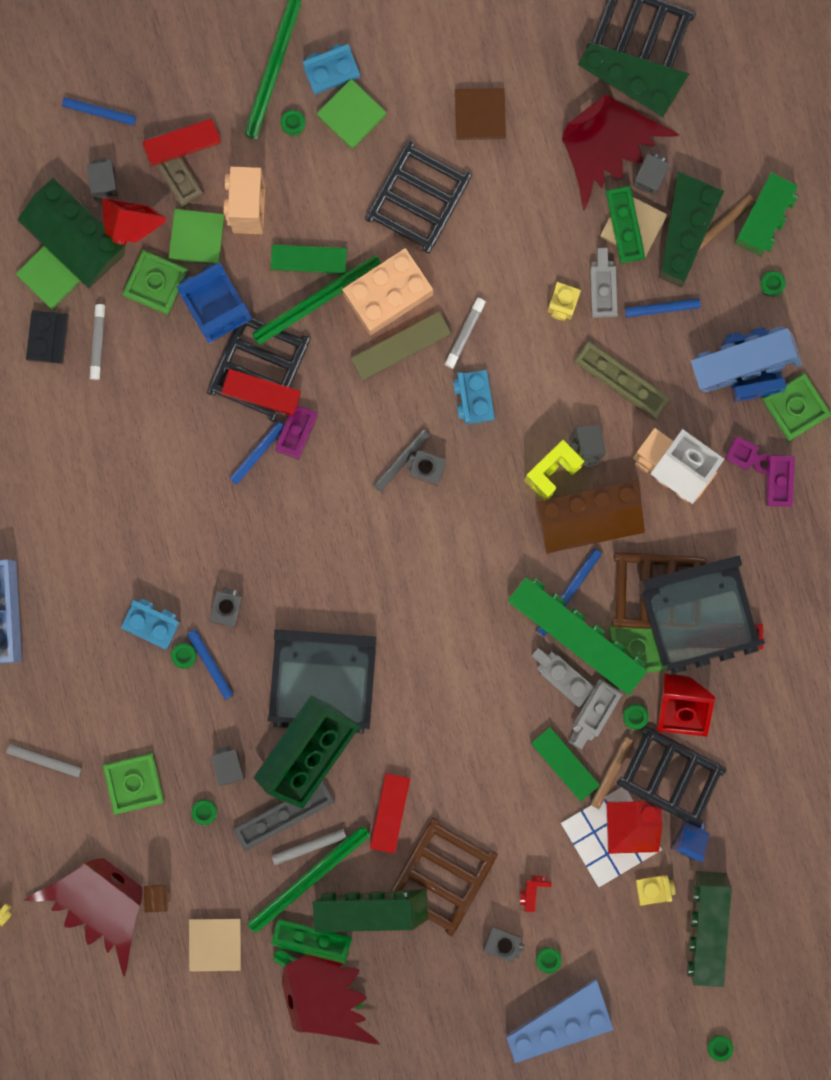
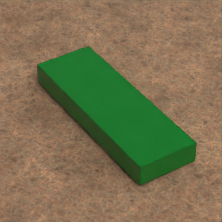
M626 186L606 190L605 195L620 265L645 260L631 187Z
M272 244L270 269L271 271L345 274L347 248Z
M551 727L531 743L580 802L600 786Z
M278 919L271 946L346 964L352 937L334 932H315L313 927Z

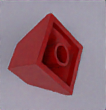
M103 198L104 231L112 238L114 243L127 245V241L137 243L166 221V217L151 206Z
M664 674L660 693L657 731L708 737L715 696L690 676Z
M647 801L606 802L608 854L659 852L662 833L661 808Z

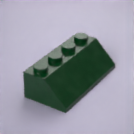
M54 178L35 193L17 219L28 232L88 289L124 257L125 246L112 242V238L105 233L104 226Z
M310 695L253 778L268 795L303 809L354 737L360 725L328 702Z

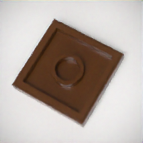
M505 88L455 89L456 140L506 139Z

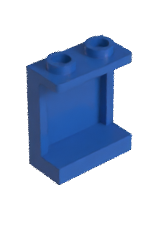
M221 263L205 267L200 274L185 278L177 286L182 299L208 344L252 320L248 309L239 297Z
M757 328L752 330L751 334L742 335L740 332L732 333L726 336L727 338L723 340L721 346L735 343L736 346L745 343L744 339L750 336L759 335V337L768 335L770 330L766 331V328ZM766 370L762 371L758 378L743 381L740 377L737 378L736 384L730 385L734 402L783 393L786 389L785 379L781 377L780 372L767 373Z

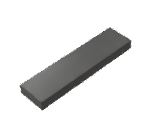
M322 781L303 809L283 801L233 828L244 851H247L333 804L335 801L326 784Z

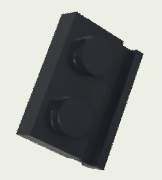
M32 310L26 353L27 361L63 365L69 321L68 314Z

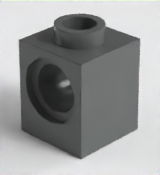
M647 154L633 186L656 196L670 164L666 162L667 160L658 154H653V156Z
M96 159L92 161V164H87L92 197L100 199L118 196L115 169L112 161Z
M600 425L576 427L568 437L571 448L585 461L583 463L585 467L597 465L606 454Z
M418 450L416 456H410L406 469L410 470L409 477L438 487L447 460ZM421 462H430L433 466L432 471L428 474L421 473L418 469Z
M224 588L223 592H216L210 622L236 628L243 598L238 596V591ZM227 600L233 602L234 609L231 613H221L220 605L222 602Z
M230 746L216 749V755L211 756L218 785L222 786L244 780L245 777L237 749L231 750Z
M492 926L483 951L513 963L514 958H520L524 944L520 943L521 937ZM508 938L511 940L512 947L508 952L498 950L497 944L500 939Z

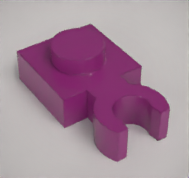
M738 436L733 437L724 460L744 470H749L752 465L757 473L763 474L767 472L766 469L760 466V462L762 459L767 461L768 455L756 454L758 446Z

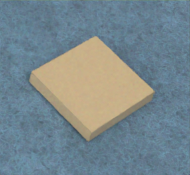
M633 197L646 257L667 214ZM609 218L600 238L616 246L611 218Z
M241 918L189 919V971H241Z

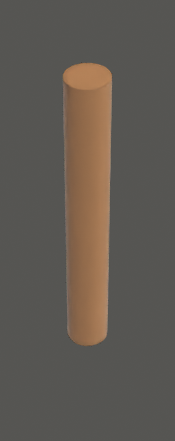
M748 195L709 228L700 249L755 203L754 198Z
M627 737L624 738L590 804L594 808L600 809L634 743L633 740Z

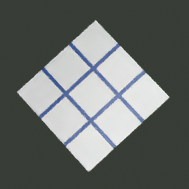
M622 787L607 795L600 809L589 806L561 823L598 887L658 853L608 854L606 802H634L628 791Z

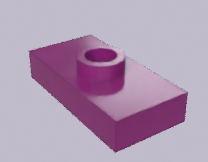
M297 405L294 417L289 415L275 451L299 460L317 420V412Z
M768 455L766 506L793 507L795 456Z

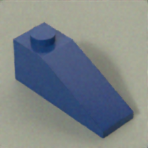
M684 821L671 849L692 860L702 862L710 833L704 830L706 827L704 824L701 828H697Z

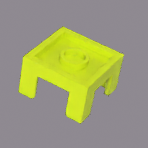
M564 440L526 475L525 482L543 500L550 499L556 490V486L545 474L550 476L559 467L558 462L571 475H574L585 462Z

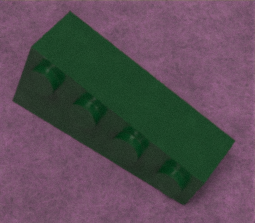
M590 43L578 63V66L662 118L690 73L594 43Z
M678 171L675 178L659 278L683 287L724 194V190Z
M696 871L695 886H693L692 893L694 911H691L693 936L689 937V952H692V961L687 962V976L691 977L692 984L695 986L724 987L732 891L727 873Z
M426 889L390 892L373 891L362 894L354 891L347 892L345 895H336V892L322 893L318 899L312 901L315 932L414 930L429 919Z

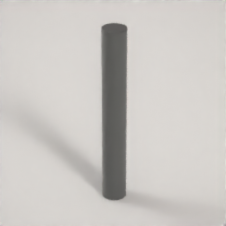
M422 429L373 486L381 492L430 435Z

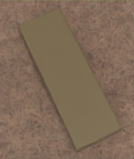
M162 131L161 133L157 134L152 138L164 135L166 133L165 131ZM181 157L156 165L182 208L204 195Z

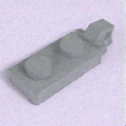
M597 248V262H591L590 267L592 318H617L616 266H614V261H608V248Z
M539 648L531 655L540 664L537 668L541 673L540 675L578 708L591 695L595 687L558 655L556 656L551 652L547 656Z
M599 679L574 722L575 724L572 727L574 732L568 743L582 750L587 740L592 741L595 736L598 737L623 693Z

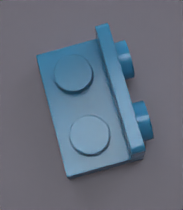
M337 44L331 47L329 52L321 55L320 53L311 54L303 61V68L314 95L346 84L350 79L356 80L361 78L349 44L344 46L343 44Z
M487 370L464 374L458 372L457 379L453 380L455 395L460 394L461 404H457L459 419H464L465 425L495 421Z
M140 598L139 602L132 600V606L121 628L168 650L180 625V622L175 620L177 615L163 609L162 613L153 610L154 604Z

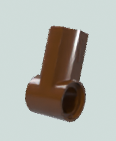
M167 885L144 886V912H167L168 902L171 900L170 892L167 891Z

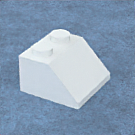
M682 429L653 469L651 475L657 478L660 483L675 491L681 498L693 504L724 458Z

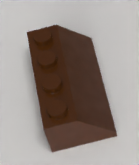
M636 481L536 502V510L546 554L645 533L642 504Z

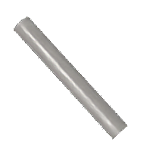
M9 744L6 754L78 778L82 772L80 767Z
M344 829L277 853L272 855L274 865L328 846L347 837Z

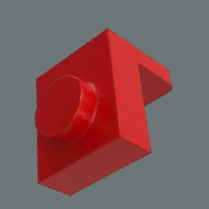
M532 875V880H526L525 890L520 891V906H524L525 912H535L537 887L552 888L553 882L547 881V876Z

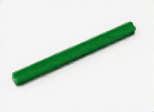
M288 0L244 131L245 136L256 139L258 137L301 8L300 0Z
M373 255L252 333L254 340L258 345H261L343 293V288L382 264L380 259Z
M361 826L254 916L247 923L251 931L257 933L367 840L370 837L369 831L364 826Z

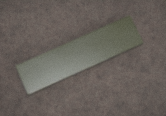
M437 312L352 357L351 361L362 381H365L450 336L451 332L441 313Z
M590 341L587 342L574 361L579 367L654 420L658 418L670 401L668 396Z

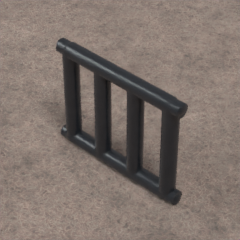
M618 0L607 1L593 40H589L586 49L590 43L610 48L602 45V41ZM634 0L616 49L613 50L625 53L642 6L646 4L657 8L639 58L649 60L666 13L681 17L663 62L664 66L672 68L689 22L693 21L696 13L664 0Z
M407 141L369 208L365 220L370 223L375 221L420 245L425 253L430 254L469 184L472 174L466 171L461 173L414 148L415 144ZM409 157L457 181L458 183L452 194L450 195L403 170ZM397 178L446 203L440 216L392 192L391 189ZM385 200L433 224L434 227L429 236L426 238L379 213Z
M251 317V321L233 330L209 384L207 394L211 396L218 394L265 414L267 419L275 422L279 412L222 395L223 386L221 382L226 371L228 372L231 369L291 387L311 338L307 336L300 338L284 330L273 336L297 347L292 360H288L241 340L246 326L257 330L266 324ZM236 348L286 369L287 371L282 382H276L232 363L231 360Z
M644 726L641 732L643 734L642 739L624 777H620L616 784L697 828H701L703 825L702 815L719 777L726 773L727 768L662 733ZM653 740L666 748L645 789L634 783L633 780ZM676 752L687 758L688 761L668 801L656 795V792ZM698 764L711 772L693 812L690 813L679 807V803Z

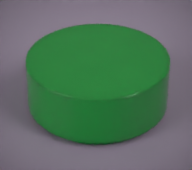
M289 110L281 117V128L286 135L298 136L304 131L306 122L301 112Z
M777 271L767 272L760 281V289L768 297L779 296L786 287L784 276Z
M181 643L173 648L171 660L176 667L188 669L195 664L197 653L191 645Z
M633 704L624 710L622 718L628 728L638 730L647 724L649 716L647 710L642 705Z
M200 800L193 805L191 816L197 824L209 825L217 817V808L209 800Z
M545 947L536 955L537 967L544 973H554L561 966V955L552 947Z
M716 1035L708 1041L707 1052L713 1060L724 1062L733 1054V1044L726 1036Z

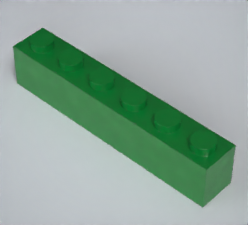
M526 577L507 602L630 696L648 673L644 669L647 664L635 655L631 659L624 653L626 648L615 639L612 643L604 638L606 632L595 624L592 627L583 622L586 618L575 608L569 611L563 606L566 601L555 593L550 596L543 591L546 586L533 577L530 581Z

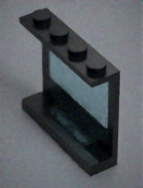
M740 555L646 579L638 584L663 672L671 670L672 675L687 671L686 666L695 664L696 668L710 665V660L719 658L720 662L735 658L734 653L742 651L744 655L759 652L758 647L765 644L764 639L759 640L738 569L742 566Z
M274 629L275 644L270 708L267 721L273 722V727L288 728V723H292L310 695L328 702L359 724L360 728L356 733L364 734L365 729H370L377 637Z

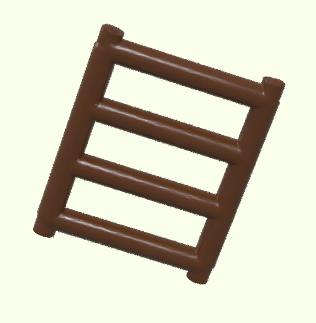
M615 552L613 558L614 562H617L615 618H612L611 622L612 627L651 629L642 596L640 619L625 618L627 563L642 564L641 581L652 578V564L667 565V574L677 572V566L696 567L704 565L706 558ZM701 599L691 602V621H676V606L666 608V620H658L661 630L703 632L704 623L701 622Z
M432 817L390 891L403 890L408 879H411L458 906L451 920L428 907L429 920L445 928V932L449 936H453L498 854L496 852L489 851L488 853L442 827L439 825L440 822ZM436 834L483 861L476 875L427 848L433 835ZM421 856L470 883L464 897L414 870Z

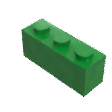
M771 172L735 244L760 257L765 250L770 252L776 241V238L772 237L776 228L781 231L787 219V216L784 215L787 207L792 209L799 196L795 193L798 186Z

